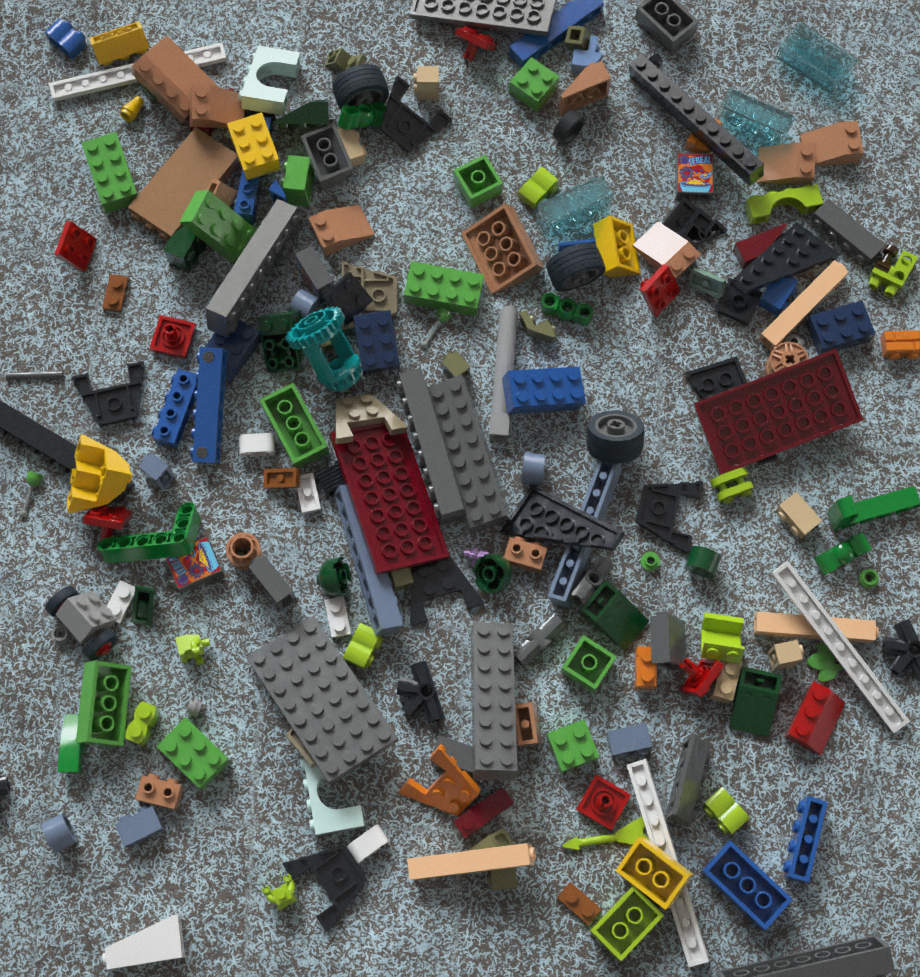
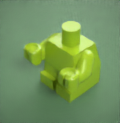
M190 634L175 638L182 663L188 662V659L195 658L197 665L204 664L201 654L204 653V647L211 646L209 638L201 640L200 635Z
M287 874V877L283 876V880L287 883L281 885V888L278 887L272 891L269 886L262 888L266 899L270 903L276 904L279 911L298 901L294 894L295 884L290 874Z

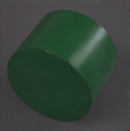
M693 546L685 569L701 577L712 579L715 578L722 557L719 553L709 548Z

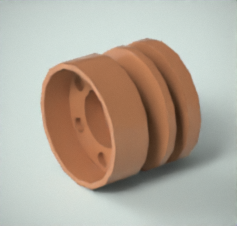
M780 343L774 347L765 364V376L808 360V353L797 343Z

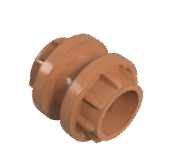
M238 533L227 542L226 555L235 568L246 571L250 570L249 566L253 559L258 556L262 557V548L256 537L252 534ZM244 547L251 548L247 555L238 556L240 549Z

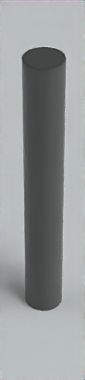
M63 371L6 373L5 377L6 380L63 378Z

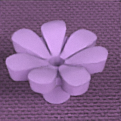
M479 548L464 550V556H469L472 559L471 566L473 567L480 557L489 554L485 550L479 551Z

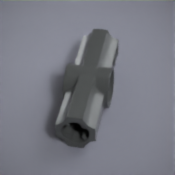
M603 556L598 558L570 594L571 603L580 607L585 605L614 567L611 559Z
M553 614L540 628H536L526 638L527 641L513 653L514 659L521 666L525 667L538 653L541 654L544 651L543 649L548 647L552 640L566 627L564 622Z

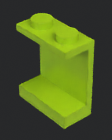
M704 612L701 625V658L741 664L745 646H741L744 618Z

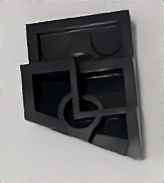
M685 197L679 199L661 223L686 239L693 247L728 231L717 219H712L701 208H696Z

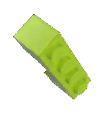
M806 184L800 188H787L781 192L772 191L766 195L750 196L745 203V210L750 225L768 222L771 211L780 205L793 206L802 214L816 212L823 205L818 184Z

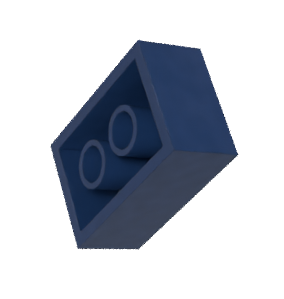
M863 301L810 315L806 322L818 355L834 349L839 351L871 342L876 334Z
M391 310L353 316L363 374L400 369Z
M239 320L235 332H231L228 338L214 333L205 347L223 348L228 351L226 382L231 384L262 341L259 331ZM209 354L208 363H211L214 360V354Z

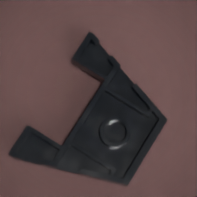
M396 76L379 131L406 152H410L453 119L440 109L430 123L426 122L400 101L410 85L399 76Z
M144 361L127 364L130 383L92 391L88 373L71 377L100 427L138 418L145 371Z
M703 481L643 485L635 523L688 554L692 535L673 531L680 495L699 500Z
M451 556L445 560L412 567L414 583L411 585V627L428 622L422 602L461 591L467 610L484 605L482 598Z
M345 845L282 864L288 874L292 876V880L311 868L334 904L316 917L326 932L330 931L367 881V878Z

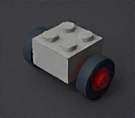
M67 586L55 593L45 605L46 611L52 617L57 616L80 643L91 640L84 649V654L90 661H95L106 655L116 644L118 638L109 629L117 618L93 591L79 595L73 586Z

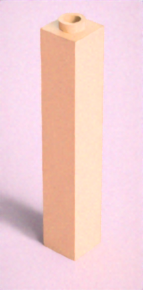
M834 260L761 333L758 340L770 351H773L774 347L782 343L846 278L848 274L846 267Z
M756 612L754 615L753 635L821 640L803 615ZM831 617L849 642L871 644L878 638L879 629L876 627V621Z
M524 843L407 859L409 880L533 866L534 860H536V851L534 847L532 848V844Z

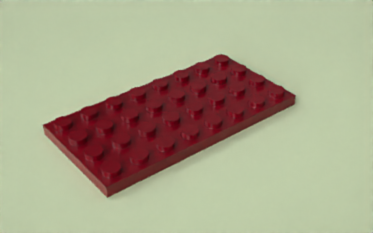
M837 349L692 404L719 475L864 420Z
M378 423L351 428L353 442L336 444V433L331 432L329 436L375 574L379 575L448 559L450 555L407 433L390 435L385 424Z

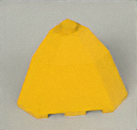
M85 435L80 436L75 450L76 469L73 468L70 484L72 486L67 496V513L72 514L108 504L125 491L127 483L130 484L132 480L129 464L116 451Z

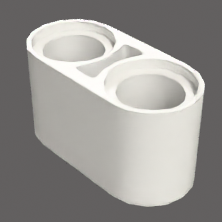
M272 433L244 434L239 436V456L247 457V455L260 457L266 456V454L273 456L276 453L275 435Z
M377 824L351 842L346 848L357 864H360L366 857H370L381 849L382 845L385 846L389 839Z

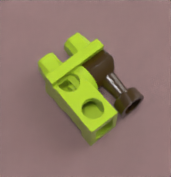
M886 244L883 249L884 256L875 264L868 277L867 287L877 290L881 284L886 287L883 294L891 299L902 288L918 257L903 250L895 266L889 264L890 260L897 256L899 250L894 245Z

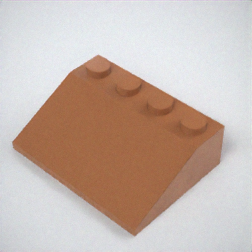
M168 36L164 37L143 54L131 66L130 73L182 124L190 115L189 92L191 84L219 87Z
M506 203L461 233L481 274H484V280L492 295L524 282L545 269L518 214L513 207Z

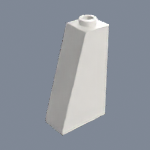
M181 915L170 916L106 947L105 953L102 955L103 965L107 967V970L184 958L185 950Z

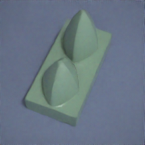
M694 267L691 269L688 285L720 299L723 297L727 283L724 278L712 274L711 271H704Z

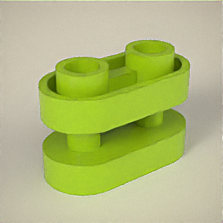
M745 467L710 480L713 489L719 487L721 491L716 494L719 502L728 504L735 500L734 497L741 495V498L752 494L754 489L752 482H745L744 477L748 475ZM737 481L738 485L727 488L726 484Z

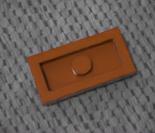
M110 274L102 306L103 310L122 313L129 282L127 276Z
M264 469L263 488H300L301 469Z
M571 882L567 884L557 897L559 901L588 926L602 910Z

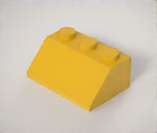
M139 21L89 38L99 65L103 64V66L113 63V60L119 58L120 60L128 59L134 53H137V55L147 52L146 49L150 48Z
M610 215L594 223L596 246L606 268L603 275L613 278L641 274L638 253L632 247L636 243L633 224Z

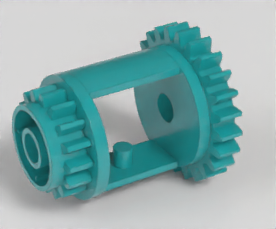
M333 306L330 309L329 307L325 310L320 309L301 319L287 333L286 340L292 349L303 350L317 374L320 384L325 385L326 389L339 392L350 388L360 379L362 368L360 366L361 359L354 353L341 329L345 316L340 308H334ZM330 340L339 356L329 363L319 348V345Z

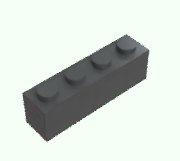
M830 199L824 202L811 219L817 229H822L826 232L829 239L837 241L844 251L853 254L859 263H864L866 266L873 261L885 246L881 240Z

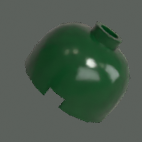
M488 554L480 557L475 562L473 573H476L475 583L485 593H497L506 589L513 577L511 564L506 558L497 554Z
M343 557L329 559L319 569V574L316 578L317 584L327 595L346 596L351 591L347 587V580L351 582V572L348 563H343Z

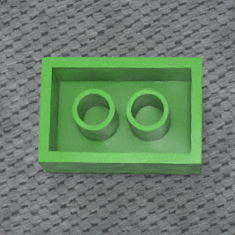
M186 717L157 745L202 791L231 762Z

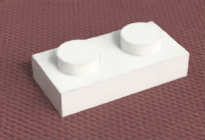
M314 474L300 475V488H297L302 514L321 511Z
M121 580L106 606L117 618L115 622L119 624L124 619L134 599L135 592L134 586Z
M344 596L324 600L332 639L351 635Z

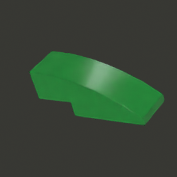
M65 714L57 772L60 774H81L84 744L76 743L79 714Z

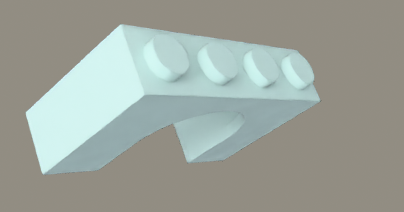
M258 46L256 53H253L252 65L248 66V76L244 78L243 90L239 92V101H241L242 109L284 116L288 105V91L286 89L265 86L260 83V80L270 75L297 78L300 69V53Z
M304 758L301 759V770L306 772L307 778L303 780L305 792L309 791L310 799L306 800L308 812L312 811L313 819L310 820L311 832H315L316 836L365 827L361 805L343 809H331L321 802L318 789L324 776L317 766L311 767Z

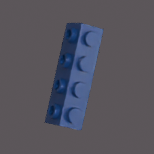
M178 369L177 373L172 376V386L165 395L164 408H161L159 411L158 424L152 429V438L155 443L175 449L178 448L195 402L194 393L198 387L196 374Z
M810 796L799 801L797 806L799 817L798 820L794 821L792 832H795L793 840L789 841L787 849L790 855L783 865L784 878L803 884L809 883L827 808V801Z

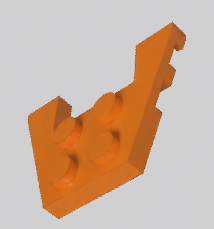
M440 744L431 754L429 760L445 771L428 789L409 778L401 787L399 793L459 816L479 795L481 788L466 771L462 772L456 765L457 761L453 756L449 757L445 752L446 748Z

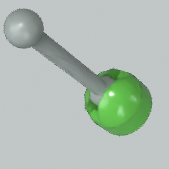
M443 307L438 308L436 312L437 322L427 339L421 343L422 348H428V343L440 323L447 322L452 316L451 312Z
M31 471L27 473L26 481L30 487L23 510L20 511L22 518L27 516L33 488L41 483L43 478L41 474Z

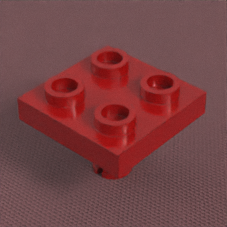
M464 26V28H457L455 35L469 42L463 57L470 61H473L479 47L495 51L498 44L493 42L494 38L486 34L479 35V31L472 27Z
M66 221L54 255L77 270L86 272L97 239L72 221Z
M665 264L650 279H644L639 289L651 314L656 317L681 292L670 267Z
M160 315L150 344V351L187 359L197 327L196 323Z
M107 504L94 507L83 516V524L101 526L100 539L102 540L112 537L113 529L121 530L131 520L133 511L127 510L126 507L122 506L108 507Z
M689 658L684 659L682 662L685 665L681 663L680 668L687 672L689 677L679 690L685 695L702 697L706 695L710 690L711 683L721 675L724 665L719 660L703 658L695 665Z
M596 774L576 811L612 831L631 794Z

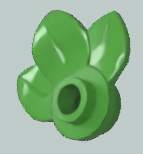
M818 643L817 649L819 653L811 655L807 660V664L816 670H820L818 675L819 682H828L833 680L837 672L843 670V667L840 664L834 663L833 659L835 657L824 643Z

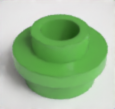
M647 552L641 557V566L647 571H654L660 565V558L654 552ZM652 558L654 560V563L649 564L647 562V559Z
M865 569L859 574V582L863 587L873 588L878 584L879 577L874 570ZM865 576H870L872 581L867 582Z

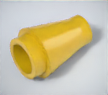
M136 96L121 107L120 116L127 122L135 121L144 104V100Z

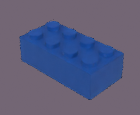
M580 367L512 370L502 377L507 414L577 410L586 403Z
M732 841L726 842L700 871L718 891L761 931H766L793 900Z

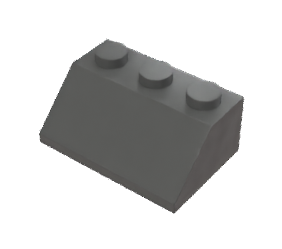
M335 123L301 136L323 191L341 184L354 170Z

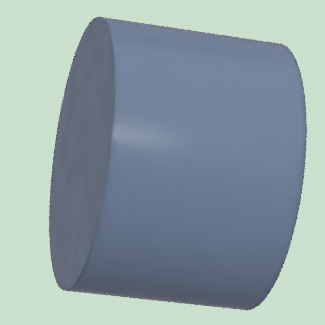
M300 289L293 297L288 311L301 310L303 319L307 315L318 311L321 299Z
M525 452L521 483L542 485L546 455Z
M64 813L41 824L45 838L55 853L78 841L74 830V834H71L68 826L70 825L72 830L73 827Z

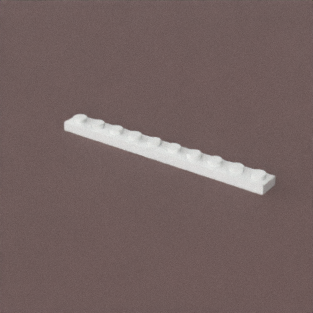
M223 43L183 51L198 67L227 61ZM134 63L49 83L52 99L56 102L137 83V79L130 73L131 66Z
M786 561L771 573L890 731L895 733L909 723L908 718L791 564Z
M647 759L628 764L627 768L649 840L679 863ZM685 886L671 906V911L688 966L692 967L709 962L710 959L687 886Z

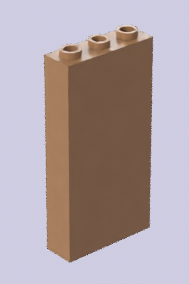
M195 127L128 206L131 213L130 216L136 222L142 221L151 232L154 230L158 232L159 236L167 242L172 234L184 227L179 221L195 192L207 190L212 179L225 183L240 165L237 154Z

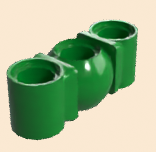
M379 102L368 105L360 104L356 107L354 105H345L342 107L338 125L345 130H352L358 127L365 128L369 125L371 127H380L386 105Z
M553 293L544 294L541 300V311L547 315L551 314L553 317L557 315L563 321L573 320V323H578L582 326L589 325L592 321L594 311L589 304H582L581 302L577 304L571 298L561 299V296H556ZM546 302H551V303H553L554 305H552V306H547L545 303H546ZM568 307L571 311L566 312L563 308ZM581 313H586V314H588L589 316H588V317H582L580 314H581Z
M860 532L834 546L831 550H827L814 557V560L824 576L849 563L856 557L872 550V547L864 533Z

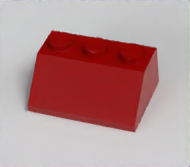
M813 681L809 684L784 737L821 756L844 708L845 702L831 689Z

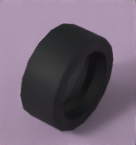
M576 110L568 111L557 123L553 131V138L562 145L569 144L582 130L585 118Z

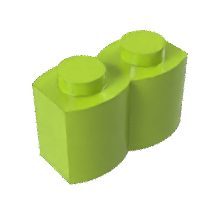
M540 167L520 188L518 197L534 210L538 206L541 208L547 201L546 197L550 194H555L558 190L559 179L545 168Z
M360 623L345 651L343 659L363 670H366L367 666L371 667L375 659L373 653L375 649L379 650L383 643L382 635L375 636L373 628Z
M142 701L135 710L134 720L127 727L125 738L142 747L146 745L151 736V728L158 721L160 710L156 706Z
M723 787L702 804L705 807L703 809L705 814L712 819L714 817L719 823L717 827L723 834L728 833L732 835L750 819L747 813Z

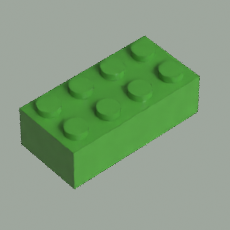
M113 132L82 142L105 213L128 207L138 196L117 133Z
M209 190L195 192L179 221L232 264L236 263L257 229Z
M411 261L404 291V303L434 309L443 307L450 312L477 316L484 284V274Z
M294 383L259 399L262 409L294 468L300 469L329 454L328 446Z
M97 660L84 663L76 743L110 748L124 746L132 666Z

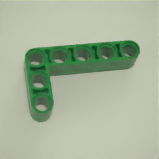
M915 486L859 502H854L852 496H847L837 500L828 510L827 515L833 531H838V528L852 527L856 525L855 523L862 524L873 521V518L876 517L880 519L890 516L894 512L897 514L908 511L912 507L914 509L920 507V497Z
M187 502L179 507L172 531L107 537L102 539L97 547L106 563L187 556L194 549L201 517L194 503Z

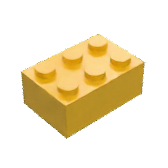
M262 112L227 123L246 181L281 170L279 158Z
M644 836L638 837L615 870L665 910L671 908L694 875Z

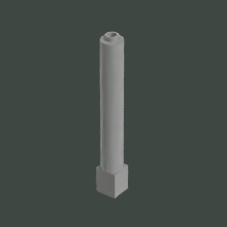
M504 306V308L500 309L489 431L490 440L508 441L510 414H507L502 377L508 371L514 370L518 310L513 306Z

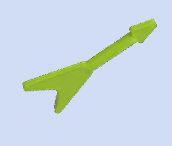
M641 816L615 833L582 839L575 837L564 843L562 847L579 850L580 847L614 841L633 845L638 837L644 836L648 840L649 838L643 834L645 823Z

